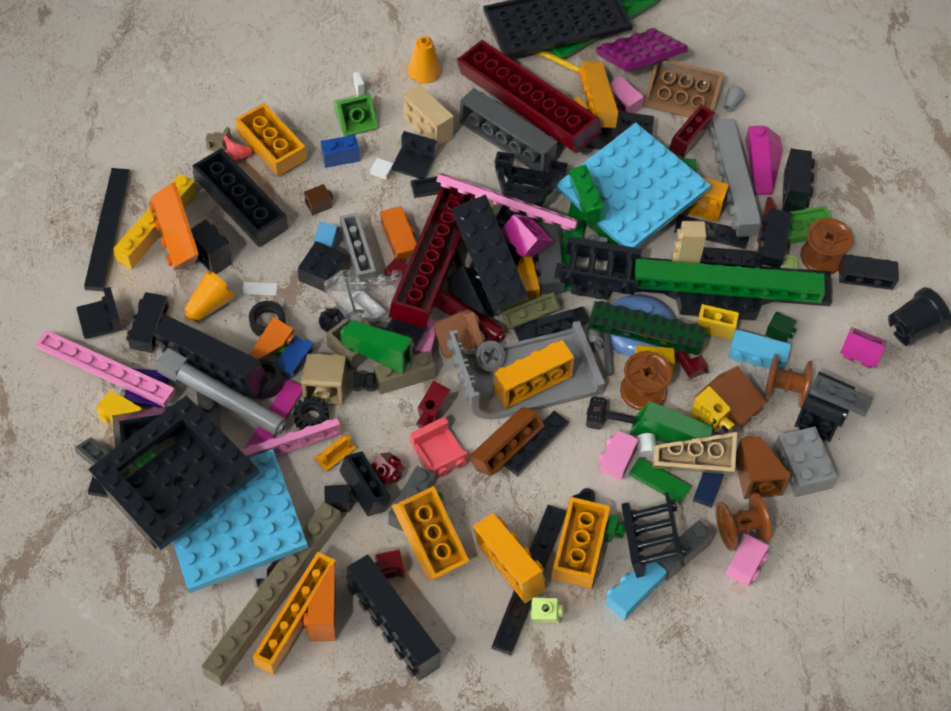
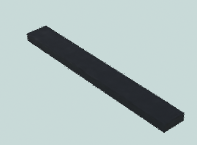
M111 168L84 283L85 290L104 291L130 177V169Z
M547 505L530 548L531 558L534 562L537 560L544 570L567 511L551 505ZM515 590L492 644V649L510 656L513 653L532 604V600L525 604Z

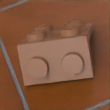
M464 310L433 323L443 357L453 356L452 351L448 350L446 342L449 339V331L457 330V343H462L464 350L477 349L481 343L485 342L484 334L478 326L480 322L476 313Z

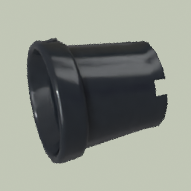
M924 287L918 290L911 300L888 316V323L890 327L895 326L897 331L893 332L899 342L905 346L909 344L911 346L935 333L941 334L951 328V313L937 292L931 288Z

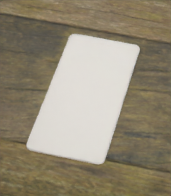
M244 282L242 294L275 296L277 283Z

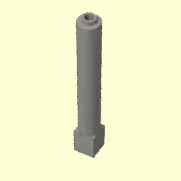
M167 348L156 361L157 372L176 383L181 381L274 436L284 432L287 426L285 418L190 365L187 362V358Z

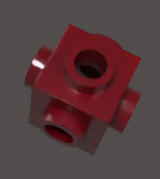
M391 452L379 453L371 464L384 485L397 483L402 478V473L406 469L401 460Z

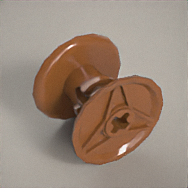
M822 218L814 221L808 228V241L801 248L800 257L802 263L809 270L829 271L830 274L838 272V264L841 258L852 246L853 236L851 230L837 219Z
M644 351L630 356L625 363V378L620 386L622 399L628 406L639 411L648 401L662 406L667 398V385L672 378L671 365L663 356L655 352Z
M775 353L768 374L764 398L765 400L770 398L773 387L784 389L786 393L788 391L798 392V406L801 408L809 387L812 361L806 363L803 374L792 372V369L787 371L777 368L778 355Z
M758 493L751 494L749 510L744 511L741 509L736 514H732L725 503H717V526L728 550L734 551L736 549L739 533L749 534L751 530H755L759 538L764 542L771 540L772 526L765 502Z

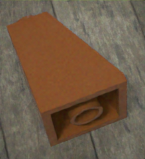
M738 365L720 373L695 395L697 397L710 386L731 408L728 419L735 424L734 428L738 426L742 428L750 422L748 418L760 413L763 410L761 407L766 403L765 399Z
M746 436L740 439L736 451V467L744 499H750L753 493H758L761 498L783 496L790 480V473L761 437Z

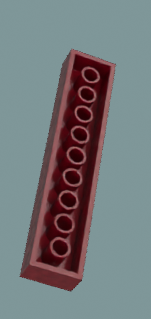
M480 40L457 58V63L463 76L577 154L602 133L599 117L484 40Z
M441 186L391 301L390 318L426 329L463 238L451 208L475 199V194L468 193L466 195L458 192L457 188L451 187L449 189Z

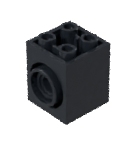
M820 371L818 372L820 376L855 390L856 388ZM808 393L794 427L799 428V430L816 427L821 440L831 442L837 427L843 426L849 410Z

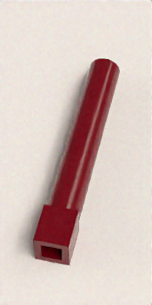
M395 257L384 270L385 281L397 288L407 264ZM441 289L435 308L448 316L464 310L473 311L479 318V329L487 340L501 343L504 340L506 333L503 326Z

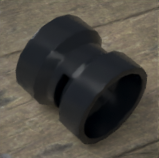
M354 372L353 391L366 390L367 392H373L374 372H367L366 374Z

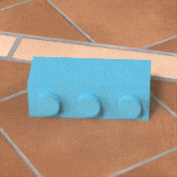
M735 329L728 358L770 369L773 356L776 353L778 355L777 368L784 370L791 344Z
M657 562L643 567L645 574L643 577L637 578L634 571L631 574L626 573L620 580L621 583L617 587L613 586L607 592L605 605L622 620L625 621L665 581L667 571Z

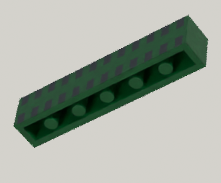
M605 301L594 302L588 324V329L665 348H674V350L698 356L703 350L707 328L699 324H688L679 319L671 320L659 314H647L642 310L634 311L622 305H610Z

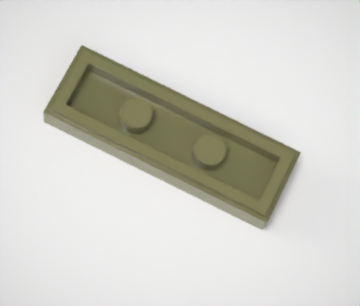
M554 292L505 310L501 312L507 329L511 330L521 324L557 312L561 308Z

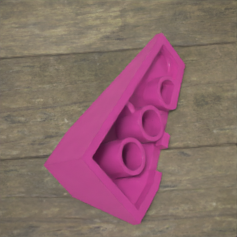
M749 126L745 141L754 194L772 195L783 151L781 138L767 126Z

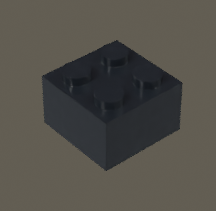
M204 220L191 228L199 253L197 259L210 273L217 274L231 265L230 243L225 236L219 234L214 224L211 225L207 220Z
M315 241L298 267L299 281L332 295L349 269V255Z

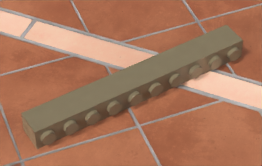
M322 502L302 529L309 548L280 559L201 666L205 677L220 686L225 683L305 573L316 553L321 551L341 523L339 510Z

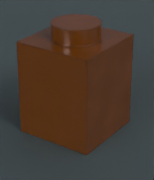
M324 184L304 191L305 204L312 216L332 208V200L334 198L332 192L327 190Z

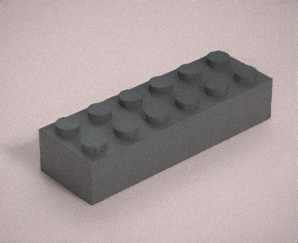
M475 88L460 100V124L503 152L515 154L514 159L533 170L548 171L550 160L555 161L558 141L552 136H548L539 128L534 127L525 119L520 118L511 110L506 109L497 101L492 100Z

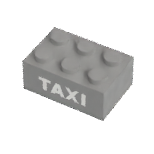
M816 427L778 436L774 447L781 463L790 473L789 483L795 497L833 488L838 477Z

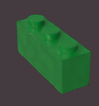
M587 165L570 169V183L587 224L590 225L605 220V208Z

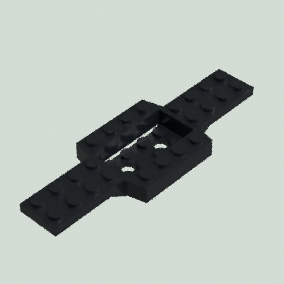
M712 247L703 248L700 263L824 274L825 294L822 302L814 303L635 289V292L661 293L676 300L680 315L699 316L701 305L704 304L738 312V319L755 320L759 306L773 302L831 306L832 303L829 271L764 267L760 265L756 251ZM641 257V258H640V259L658 260V261H660V260H666V261H671V262H672V259H659V258H646V257ZM615 263L613 272L625 274L626 264ZM634 266L631 280H634Z

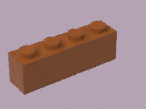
M521 407L470 454L469 458L476 471L492 476L544 427L538 412Z

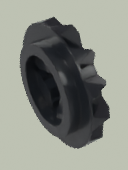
M335 306L331 309L326 308L320 314L319 325L322 330L328 332L348 317V313L344 312L342 308L338 309ZM335 316H337V321L334 320L333 322H331L330 317L334 318Z

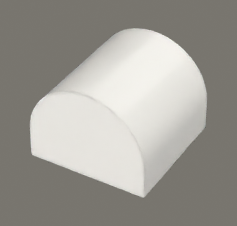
M652 433L638 435L636 437L638 439V458L653 457V448L657 445L656 436Z

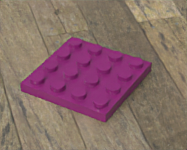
M649 28L643 33H634L628 38H618L615 42L603 43L600 47L596 48L597 55L626 72L688 52L686 44L656 28Z

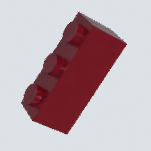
M700 104L675 133L669 149L684 158L709 129V126L712 125L715 112Z

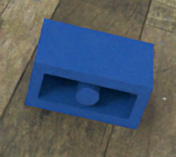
M356 135L320 141L321 155L325 168L360 161Z

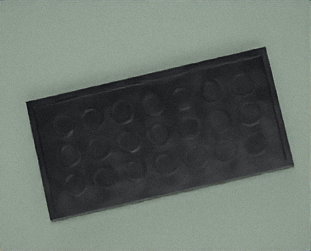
M508 0L483 6V12L501 52L509 58L632 30L633 27L620 0Z

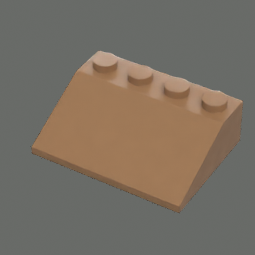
M670 59L655 62L643 106L688 118L700 104L714 111L724 73Z

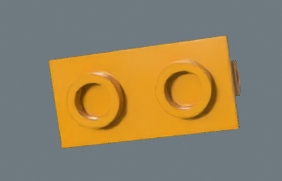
M347 434L346 436H341L313 459L327 472L357 448L351 443V436Z

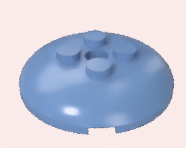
M628 295L611 304L614 306L622 305L634 311L642 310L651 315L659 314L671 320L675 319L672 311L663 302L647 295ZM610 334L611 348L619 354L634 355L636 345L661 347Z

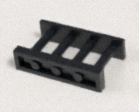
M568 237L565 254L570 255L568 269L562 268L560 283L634 295L637 281L631 280L633 266H635L636 259L641 258L642 249ZM578 256L589 258L587 272L575 270ZM596 259L608 261L605 275L594 273ZM615 263L626 264L624 278L613 277Z
M669 492L665 493V504L642 510H632L629 502L621 504L631 563L637 578L645 576L643 567H647V564L678 557L681 567L685 566L684 557H687L685 545H681L674 513L678 509L675 499L671 500ZM669 512L670 518L640 526L635 524L639 518ZM672 527L673 533L643 541L641 539L638 540V536H641L642 533ZM675 542L676 549L648 556L641 555V552L646 548Z

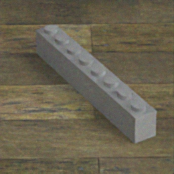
M734 118L713 119L712 126H709V137H712V149L716 152L715 161L719 163V176H722L723 183L729 184L725 201L729 203L728 212L729 216H732V229L736 231L737 237L758 236L761 220Z

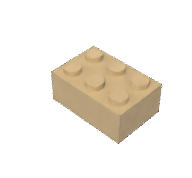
M419 84L403 94V118L415 128L417 133L426 138L436 140L437 149L453 139L454 116Z

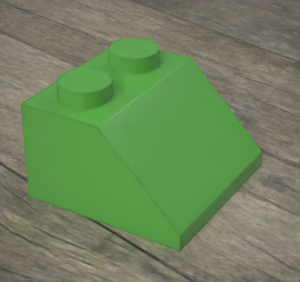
M370 93L333 100L336 116L344 136L378 128Z

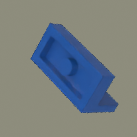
M295 336L291 344L287 346L275 363L283 374L293 379L305 363L307 354H311L314 351V344L308 339L303 341Z

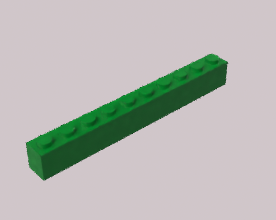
M636 259L634 266V280L637 281L636 288L814 303H821L825 294L824 274L816 272L807 273Z

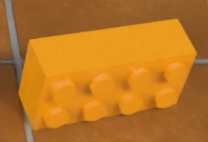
M265 102L235 119L237 133L277 177L307 160L305 145Z
M701 176L711 184V190L683 212L709 221L718 222L729 184Z
M563 340L553 342L540 351H534L526 358L517 359L513 364L499 368L494 373V393L506 410L571 378L573 375L574 356Z
M434 486L392 505L426 580H434L469 562Z
M570 497L551 580L588 589L592 588L610 506Z
M491 513L473 526L478 547L525 604L546 590L544 584L546 579L542 573L544 571L542 565L537 560L534 562L526 546L522 547L518 543V537L513 531H508L507 525L501 517L497 518L494 513Z

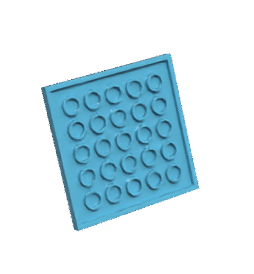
M634 123L580 165H587L605 208L606 219L595 224L619 245L638 248L711 190V184L637 123ZM568 174L559 181L556 189L582 211Z
M273 449L250 457L249 459L259 468L260 473L173 541L189 594L309 548ZM183 482V483H180V484H177V485H175V486H178V487H179V486H182V485L184 484V482Z

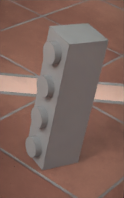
M358 213L340 216V230L358 288L376 284L375 266Z

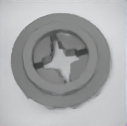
M495 341L481 343L476 349L475 358L477 365L485 371L499 369L505 359L502 346ZM492 352L491 355L495 359H489L487 361V356H485L486 354L484 353Z

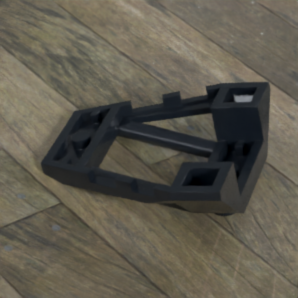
M497 151L494 165L504 196L542 202L557 187L559 181L565 177L568 163L550 160L548 172L513 166L515 154ZM520 184L533 185L534 187L525 186V185H520Z

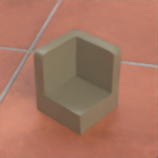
M226 127L223 134L219 132H214V134L208 133L205 138L207 150L217 151L220 148L226 150L227 145L223 138L227 136L231 140L230 127Z

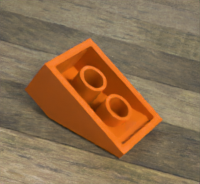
M330 565L308 604V613H304L305 634H309L310 642L335 641V565Z

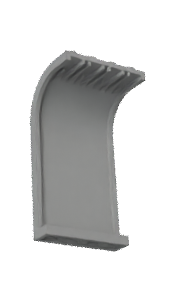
M580 321L573 322L572 329L502 345L505 359L501 367H507L517 359L526 358L534 351H540L549 344L561 340L564 341L574 356L573 375L571 378L506 410L494 393V373L497 370H482L477 365L475 358L477 351L464 350L462 343H457V330L449 331V339L446 340L449 351H452L453 365L458 369L460 384L463 383L465 399L469 401L472 412L480 418L501 419L513 416L521 407L539 410L603 394L605 383ZM492 352L484 353L486 354L485 356H487V361L489 359H495L491 355Z

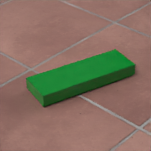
M640 457L629 472L631 477L665 495L666 492H669L670 498L672 500L675 499L680 505L691 489V486L665 471L652 468L651 463Z

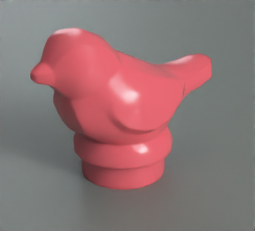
M227 136L223 138L227 145V149L224 151L235 162L243 160L245 157L252 158V149L249 146L236 144Z

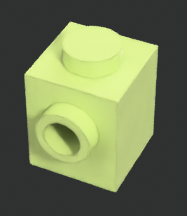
M532 598L531 619L534 623H560V617H563L564 610L563 605H560L557 598Z

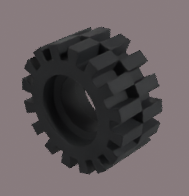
M310 396V400L304 397V402L300 399L298 405L295 404L294 423L297 429L303 430L307 426H315L329 420L328 405L325 404L324 400L320 402L319 397L314 400V396ZM308 411H316L319 413V416L314 420H308L304 418V414Z

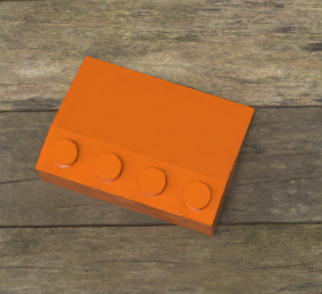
M173 182L151 196L149 208L151 213H155L157 220H154L157 231H161L162 234L160 242L162 248H166L168 253L166 255L167 264L172 266L173 270L194 265L199 253L176 182Z

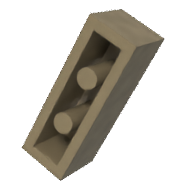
M429 351L413 355L412 361L403 374L385 365L374 367V380L380 395L435 379V365Z

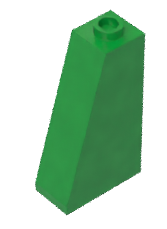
M352 320L341 330L340 336L343 346L401 374L404 373L412 361V338Z
M648 401L634 416L630 434L638 436L643 433H652L656 436L657 441L673 443L712 437L713 426Z

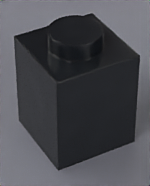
M349 485L324 486L325 503L340 512H350V504H354L353 492H349Z

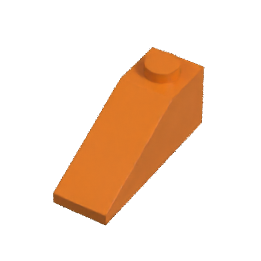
M273 317L249 355L261 361L283 349L286 344L290 345L295 337L293 335V328Z

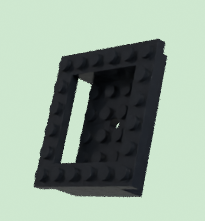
M187 395L88 469L92 476L101 484L108 498L153 548H158L160 551L260 473L259 468ZM182 424L185 425L188 431L186 434L127 479L119 473ZM177 481H185L182 486H175Z

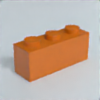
M402 206L380 211L381 224L394 257L404 263L407 262L417 244V241L414 239V229L408 224L409 217L407 212L404 213Z

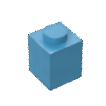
M319 221L314 243L317 241L335 249L341 228Z

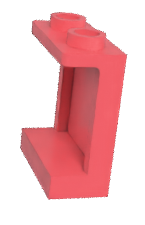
M445 416L410 433L412 447L427 470L435 474L434 479L444 477L451 470L462 468L468 462L469 453L467 450L463 451L449 430V422Z

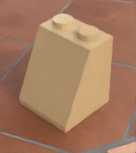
M320 353L307 354L301 383L303 402L304 397L310 400V396H314V400L319 397L320 402L324 400L326 405H343L347 367L346 356L339 354L323 355Z

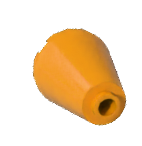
M426 36L416 40L407 67L409 77L417 80V83L420 84L432 83L441 75V65L433 40Z
M208 270L184 308V316L193 323L195 321L198 323L233 300L236 295L233 290L230 292L227 290L228 285L213 272L210 273Z

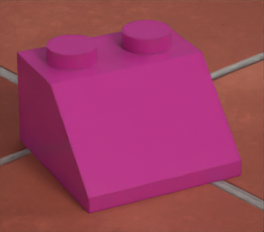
M513 214L501 229L504 239L509 244H513L516 247V252L522 257H533L554 243V240L529 216Z
M851 327L840 353L843 354L845 359L854 361V359L861 361V365L865 367H877L887 341Z

